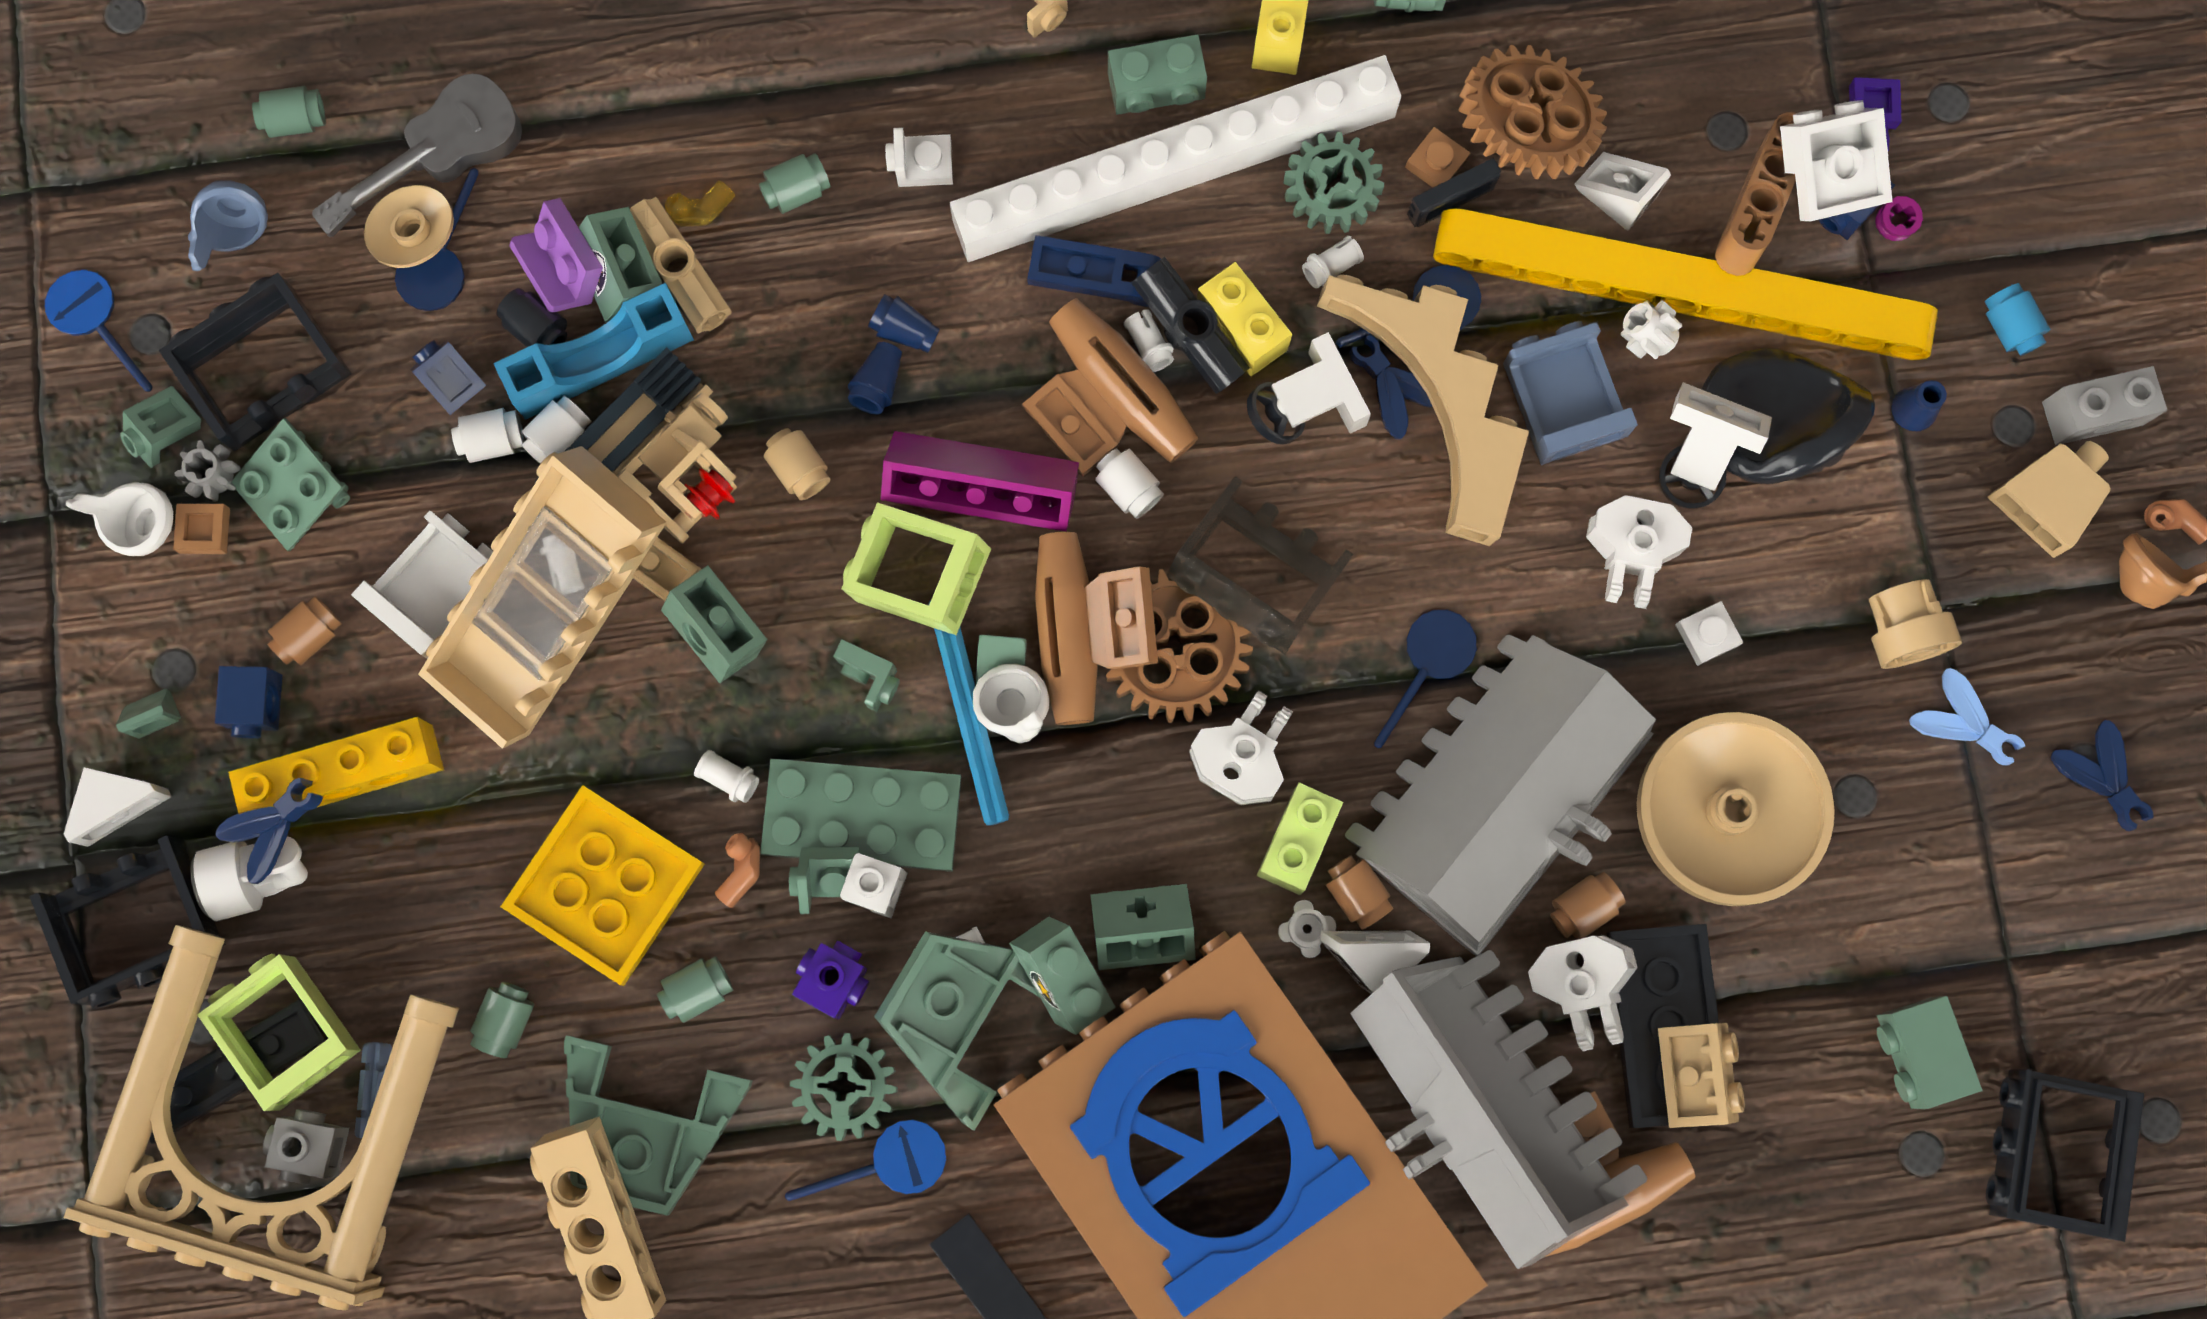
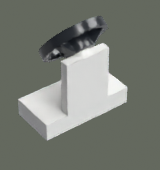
M1329 332L1311 341L1308 354L1314 365L1276 383H1262L1249 394L1247 399L1249 418L1256 430L1267 440L1276 444H1289L1303 433L1306 421L1335 407L1350 434L1367 426L1371 413ZM1263 391H1271L1274 392L1275 395ZM1256 399L1265 406L1266 416L1274 423V432L1260 418L1256 407ZM1288 421L1292 428L1296 426L1292 436H1283Z
M1683 382L1675 398L1670 419L1692 428L1684 444L1672 450L1661 464L1659 483L1664 495L1673 504L1686 509L1702 508L1715 501L1725 487L1726 467L1737 445L1760 454L1769 436L1772 417ZM1679 452L1670 474L1672 475L1665 476L1668 462ZM1680 482L1686 489H1699L1706 498V501L1701 503L1683 502L1672 495L1666 483ZM1718 483H1719L1718 489L1716 490V492H1715L1714 495H1713V493L1711 492V490L1715 491V489H1716V487H1717V485H1718Z

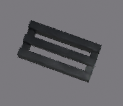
M1492 158L1413 197L1407 215L1414 228L1440 217L1444 210L1456 209L1494 190L1500 177L1501 169L1495 159Z

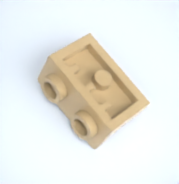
M1727 1023L1658 1028L1669 1128L1725 1125L1739 1122L1738 1113L1744 1112L1745 1107L1744 1092L1741 1083L1734 1082L1732 1062H1738L1739 1050L1736 1035L1734 1032L1728 1031Z

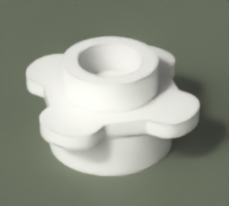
M1301 900L1294 905V914L1290 920L1280 925L1278 934L1282 941L1292 942L1298 946L1304 957L1313 958L1319 955L1321 951V931H1335L1336 923L1331 916H1323L1319 911L1314 910L1313 904L1310 901ZM1306 924L1312 928L1309 934L1303 932V926Z

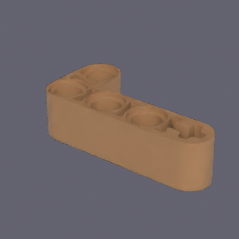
M1794 112L1779 115L1761 143L1716 248L1715 258L1717 264L1729 274L1736 276L1746 275L1755 267L1773 238L1796 182L1795 174L1785 173L1780 126L1794 123Z

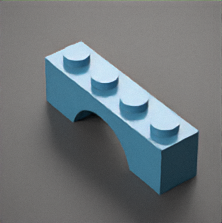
M664 283L623 302L618 313L610 321L585 336L560 344L544 345L536 343L493 364L512 404L526 420L539 414L552 400L557 403L564 395L571 399L655 359L666 347L672 351L694 341V338L667 284Z

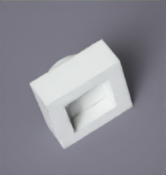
M1722 601L1675 624L1697 666L1743 644Z

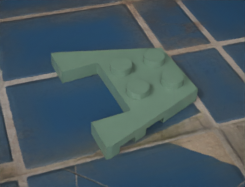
M925 931L874 1017L959 1120L975 1131L997 1092L957 1069V1066L1008 980L1013 981L1039 998L1040 996L1013 949Z
M566 1035L564 1054H567L568 1079H566V1097L569 1098L570 1126L600 1116L632 1207L666 1216L670 1215L747 1095L753 1080L707 1070L697 1112L693 1120L600 1097L599 1092L612 1046ZM570 1171L571 1183L579 1189H587L585 1178L577 1172Z

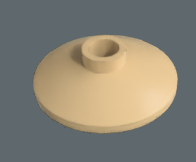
M406 186L389 193L374 206L366 220L364 240L367 249L376 260L389 267L407 268L424 263L444 247L451 235L454 224L451 205L439 191L428 186Z

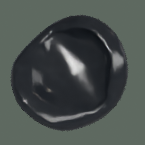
M1775 348L1745 351L1723 360L1711 371L1701 389L1772 417L1769 436L1761 453L1759 454L1737 445L1726 467V470L1748 482L1760 484H1774L1793 480L1807 474L1821 472L1825 467L1830 468L1842 459L1846 450L1867 430L1875 409V401L1871 392L1858 382L1804 356Z

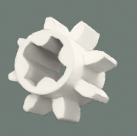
M1648 300L1632 307L1624 318V330L1621 332V336L1628 341L1626 348L1640 359L1646 353L1654 359L1669 353L1676 346L1679 339L1678 329L1682 327V323L1675 318L1676 311L1663 300L1656 307Z

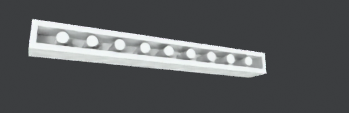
M1383 55L951 201L950 208L953 224L967 262H971L1035 240V235L1047 236L1298 151L1301 148V143L1304 141L1315 145L1320 133H1323L1326 139L1330 140L1335 138L1337 132H1342L1345 135L1395 118L1401 93L1387 58Z

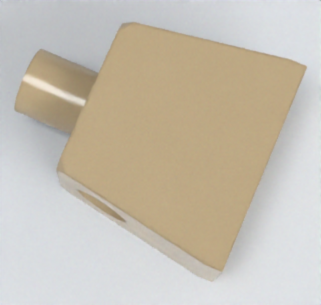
M2086 441L2076 453L2066 445L2059 444L1998 487L1987 498L2047 553L2055 558L2071 549L2078 542L2111 489L2109 484L2096 473L2108 461V454L2100 445L2092 441Z

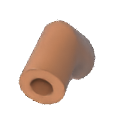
M2184 499L2155 501L2145 510V522L2153 530L2182 529L2198 545L2207 540V519Z
M743 833L734 834L725 846L728 856L734 858V871L715 891L717 898L730 908H733L756 883L760 875V846L754 838L748 839Z

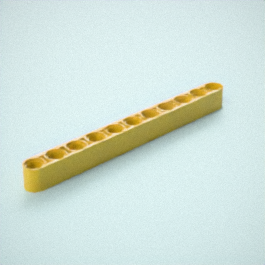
M1447 209L1442 212L1433 258L1443 265L1460 267L1464 270L1636 305L1648 300L1656 307L1663 300L1676 313L1908 360H1921L1930 357L1938 313L1936 307L1923 302L1755 268L1746 275L1736 276L1722 270L1716 260L1464 209Z

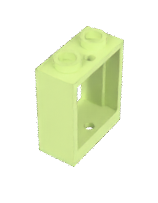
M877 502L873 514L867 517L862 526V540L855 557L845 567L843 573L844 583L841 589L858 603L957 635L991 548L978 534ZM896 527L954 545L929 606L871 587Z
M270 954L254 963L248 970L251 975L237 986L229 984L212 994L207 1000L210 1006L197 1014V1016L263 1111H280L360 1052L361 1049L296 957ZM284 979H287L329 1039L273 1079L232 1018Z

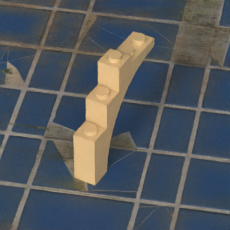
M1329 275L1321 290L1317 307L1351 320L1380 339L1408 366L1427 393L1442 426L1450 460L1451 502L1445 533L1491 546L1501 537L1529 431L1518 428L1514 420L1506 417L1491 416L1490 419L1484 417L1498 365L1488 362L1486 356L1475 351L1462 350L1460 353L1454 351L1468 299L1457 296V292L1449 287L1432 285L1430 287L1423 286L1414 301L1408 300V296L1405 293L1395 289L1385 288L1379 291L1363 286L1364 283L1353 276L1338 275L1333 277Z

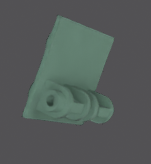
M284 418L231 483L234 484L237 492L287 551H291L330 504L336 509L340 508L350 500V496L347 493L349 487L346 483L340 482L330 471L331 466L329 463L323 462L322 455L318 451L314 452L307 444L305 435L301 431H296L290 422Z

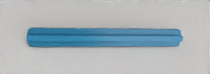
M934 628L984 823L986 825L1003 823L1009 819V813L987 728L978 721L973 709L975 682L961 628H959L957 635Z

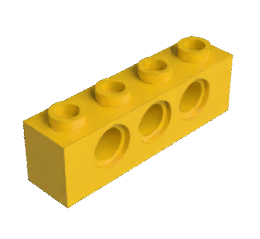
M415 717L229 771L228 773L238 814L255 809L274 807L273 804L286 793L289 784L297 778L313 781L312 786L307 787L303 791L302 801L308 793H314L323 796L322 802L318 806L320 807L443 771L444 767L433 725L419 717Z

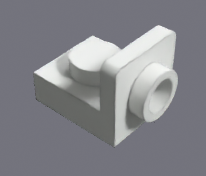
M893 128L894 143H886L887 171H895L899 187L953 184L950 134L905 137L903 128Z
M858 853L853 858L840 897L844 901L867 908L873 913L892 918L908 873L901 867Z

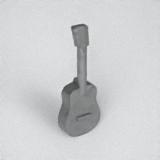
M467 74L454 79L442 90L434 105L427 112L416 116L406 125L404 134L410 147L408 151L344 194L340 191L313 210V217L327 236L333 237L356 214L354 209L412 170L420 171L425 169L436 180L444 183L455 180L472 166L494 162L509 155L520 142L522 128L520 120L505 93L492 80L480 74Z

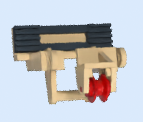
M666 347L565 451L580 446L584 447L654 507V511L667 522L664 528L683 544L689 538L687 532L702 516L707 518L711 515L719 520L720 516L716 507L722 501L733 504L736 502L731 493L737 486L733 482L736 476L710 450L722 437L715 428L722 425L728 419V416L709 398L713 391L707 385L703 386L700 383L701 379L698 376L696 377ZM642 464H645L662 480L657 489L681 510L673 520L649 497L652 493L632 475ZM695 465L698 468L701 481L695 487L682 484L679 480Z

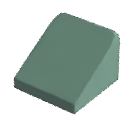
M979 635L976 684L985 673L1001 664L1025 666L1027 640L1015 637Z
M163 689L125 706L116 726L119 732L140 739L178 722L181 716L171 692L168 689Z

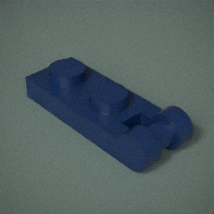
M1035 235L1027 281L1028 285L1124 300L1134 305L1149 307L1132 286L1131 282L1122 281L1124 269L1135 271L1137 278L1161 260V258L1147 253Z

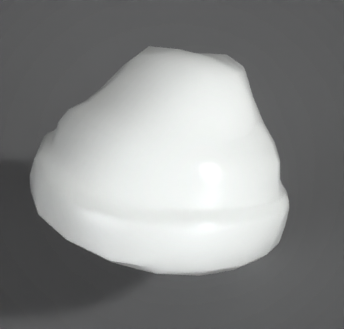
M132 482L124 484L105 494L89 495L80 493L73 499L66 501L67 507L86 514H92L98 535L105 545L115 552L127 556H145L154 552L163 545L173 525V509L165 492L147 483Z
M1001 664L989 670L978 680L973 691V709L978 721L987 729L1001 734L1011 741L1023 743L1030 741L1041 730L1043 720L1049 710V694L1044 681L1034 670L1019 664Z

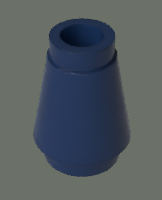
M884 294L868 325L869 328L878 332L876 337L917 350L921 349L926 353L930 351L940 331V328L933 325L931 321L898 295L893 299Z
M878 342L875 349L872 350L848 384V389L850 390L848 400L852 405L871 414H881L884 407L891 405L900 359L902 357V351L887 342Z
M1931 380L1900 390L1895 395L1891 406L1892 415L1896 423L1909 431H1922L1929 428L1936 420L1946 400L1947 393L1944 386L1937 381Z

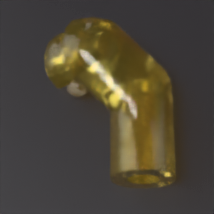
M718 180L702 199H688L681 193L670 195L665 202V210L671 220L679 226H705L714 221L732 201L735 194L726 184Z

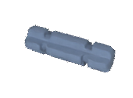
M368 1042L362 1047L361 1063H365V1070H360L357 1110H361V1117H356L355 1136L362 1139L386 1069V1064L392 1051L391 1044Z

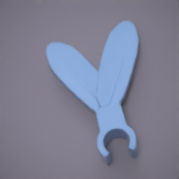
M1952 668L1946 669L1942 674V688L1956 714L1925 710L1911 716L1909 719L1910 725L1920 733L1931 737L1976 741V743L1991 753L1997 763L2001 765L2014 763L2013 758L2007 757L2002 752V743H2010L2015 750H2019L2025 747L2024 741L2017 735L2005 733L1993 724L1989 725L1986 712L1967 678L1957 670Z

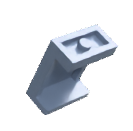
M1582 321L1573 322L1556 330L1555 336L1540 340L1538 335L1521 339L1512 345L1513 349L1510 350L1503 362L1541 465L1626 438L1638 425L1632 408L1623 410L1597 342V336L1601 332L1598 322L1583 326Z

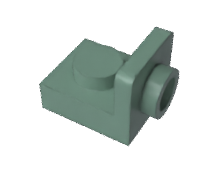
M170 386L124 410L123 432L120 433V436L129 453L134 457L141 456L147 465L152 468L160 463V450L201 429V418L176 389Z
M841 639L833 656L839 664L843 665L840 673L865 685L869 678L874 680L864 701L869 709L877 712L881 703L889 705L900 683V679L895 677L897 672L895 665Z
M801 847L798 867H790L789 872L790 896H798L800 914H810L812 897H840L853 858L856 854L860 853L859 847Z

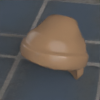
M2132 533L2123 540L2124 549L2119 558L2120 588L2123 594L2130 600L2145 607L2155 609L2169 603L2179 595L2190 596L2198 586L2207 582V561L2189 569H2183L2138 533Z

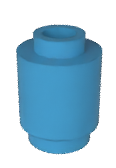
M2020 283L2011 285L1984 301L1989 309L1986 316L2007 353L2017 350L2019 355L2022 356L2046 343L2043 335L2051 329L2030 291L2024 292Z

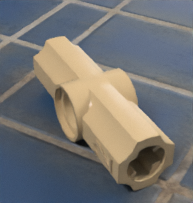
M658 198L643 199L632 206L630 211L663 284H667L673 297L696 332L699 334L704 331H711L723 324L724 320L732 313L731 309ZM678 258L688 260L686 267L681 271H667L668 265L673 260Z

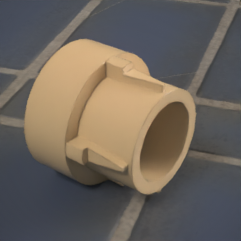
M1928 579L1904 583L1881 591L1869 598L1878 627V633L1872 636L1871 640L1882 669L1917 663L1946 653L1962 644L1952 612L1942 611L1931 582Z

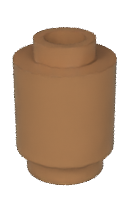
M314 596L308 603L302 600L268 630L273 639L267 645L285 664L288 665L291 661L295 660L302 666L336 636L334 630L342 623L317 596Z
M1349 855L1328 870L1332 878L1325 883V886L1351 923L1356 921L1362 930L1376 923L1394 909L1388 901L1391 895L1364 859L1355 861L1352 855Z
M1601 872L1596 877L1588 875L1552 900L1555 911L1550 914V917L1557 929L1566 938L1573 935L1577 939H1582L1619 914L1618 908L1623 906L1626 901L1615 882L1605 872Z

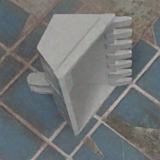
M1506 635L1501 640L1497 648L1502 654L1513 659L1502 674L1486 666H1481L1472 676L1473 681L1486 689L1487 692L1476 705L1461 697L1454 698L1447 707V711L1453 717L1462 721V723L1451 736L1435 728L1429 729L1424 735L1422 743L1437 753L1426 768L1409 759L1403 761L1396 770V773L1401 779L1411 784V786L1401 799L1398 800L1384 791L1378 792L1373 798L1371 806L1386 816L1376 830L1373 832L1359 823H1354L1345 833V837L1360 848L1356 853L1360 859H1364L1376 873L1476 957L1481 954L1560 853L1575 862L1585 866L1588 865L1593 858L1591 853L1583 844L1572 840L1578 830L1599 841L1606 842L1612 834L1610 829L1594 816L1592 817L1591 814L1653 736L1651 730L1656 720L1608 671L1548 644L1545 640L1533 635L1527 642L1512 635Z
M1487 950L1466 963L1459 956L1394 970L1382 980L1384 983L1350 1014L1412 1107L1411 1111L1417 1119L1385 1141L1387 1147L1391 1152L1401 1150L1424 1133L1427 1134L1435 1146L1407 1163V1166L1402 1169L1407 1178L1412 1179L1444 1160L1448 1168L1453 1170L1517 1269L1536 1263L1590 1227L1628 1207L1629 1204L1624 1196L1646 1183L1647 1176L1639 1165H1633L1612 1179L1603 1168L1599 1159L1618 1148L1622 1144L1621 1138L1613 1128H1609L1587 1142L1584 1140L1574 1123L1596 1109L1597 1103L1591 1094L1583 1092L1561 1106L1549 1087L1572 1072V1066L1564 1056H1559L1536 1069L1525 1051L1547 1037L1548 1032L1541 1021L1535 1020L1512 1033L1501 1015L1523 1002L1524 997L1517 986L1511 985L1488 998L1477 982L1499 967L1500 961L1494 952Z

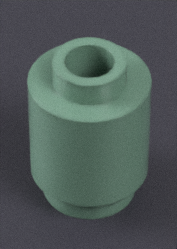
M306 86L261 91L259 93V101L252 103L256 127L258 130L265 129L269 138L315 132V127L326 125L324 105L318 89L308 90Z
M816 153L805 157L804 154L798 155L763 171L766 181L759 183L760 190L769 209L778 206L782 214L822 197V191L831 188L827 174Z
M715 956L707 961L701 958L662 979L661 984L664 990L658 992L657 997L670 1019L678 1015L680 1020L685 1023L724 1002V995L734 991L720 961Z
M503 981L499 988L488 987L470 1030L474 1034L470 1045L484 1053L507 1058L511 1048H517L535 1005L527 999L529 991Z

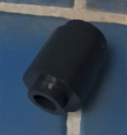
M521 288L514 289L504 297L498 306L497 317L502 320V327L526 347L536 343L552 345L565 342L567 338V332L565 331L567 320L558 312H549L541 298L534 292H525Z

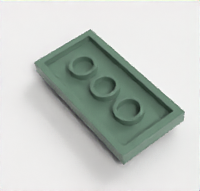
M770 759L760 854L763 856L800 858L801 847H859L860 854L898 867L953 872L962 776L958 774Z

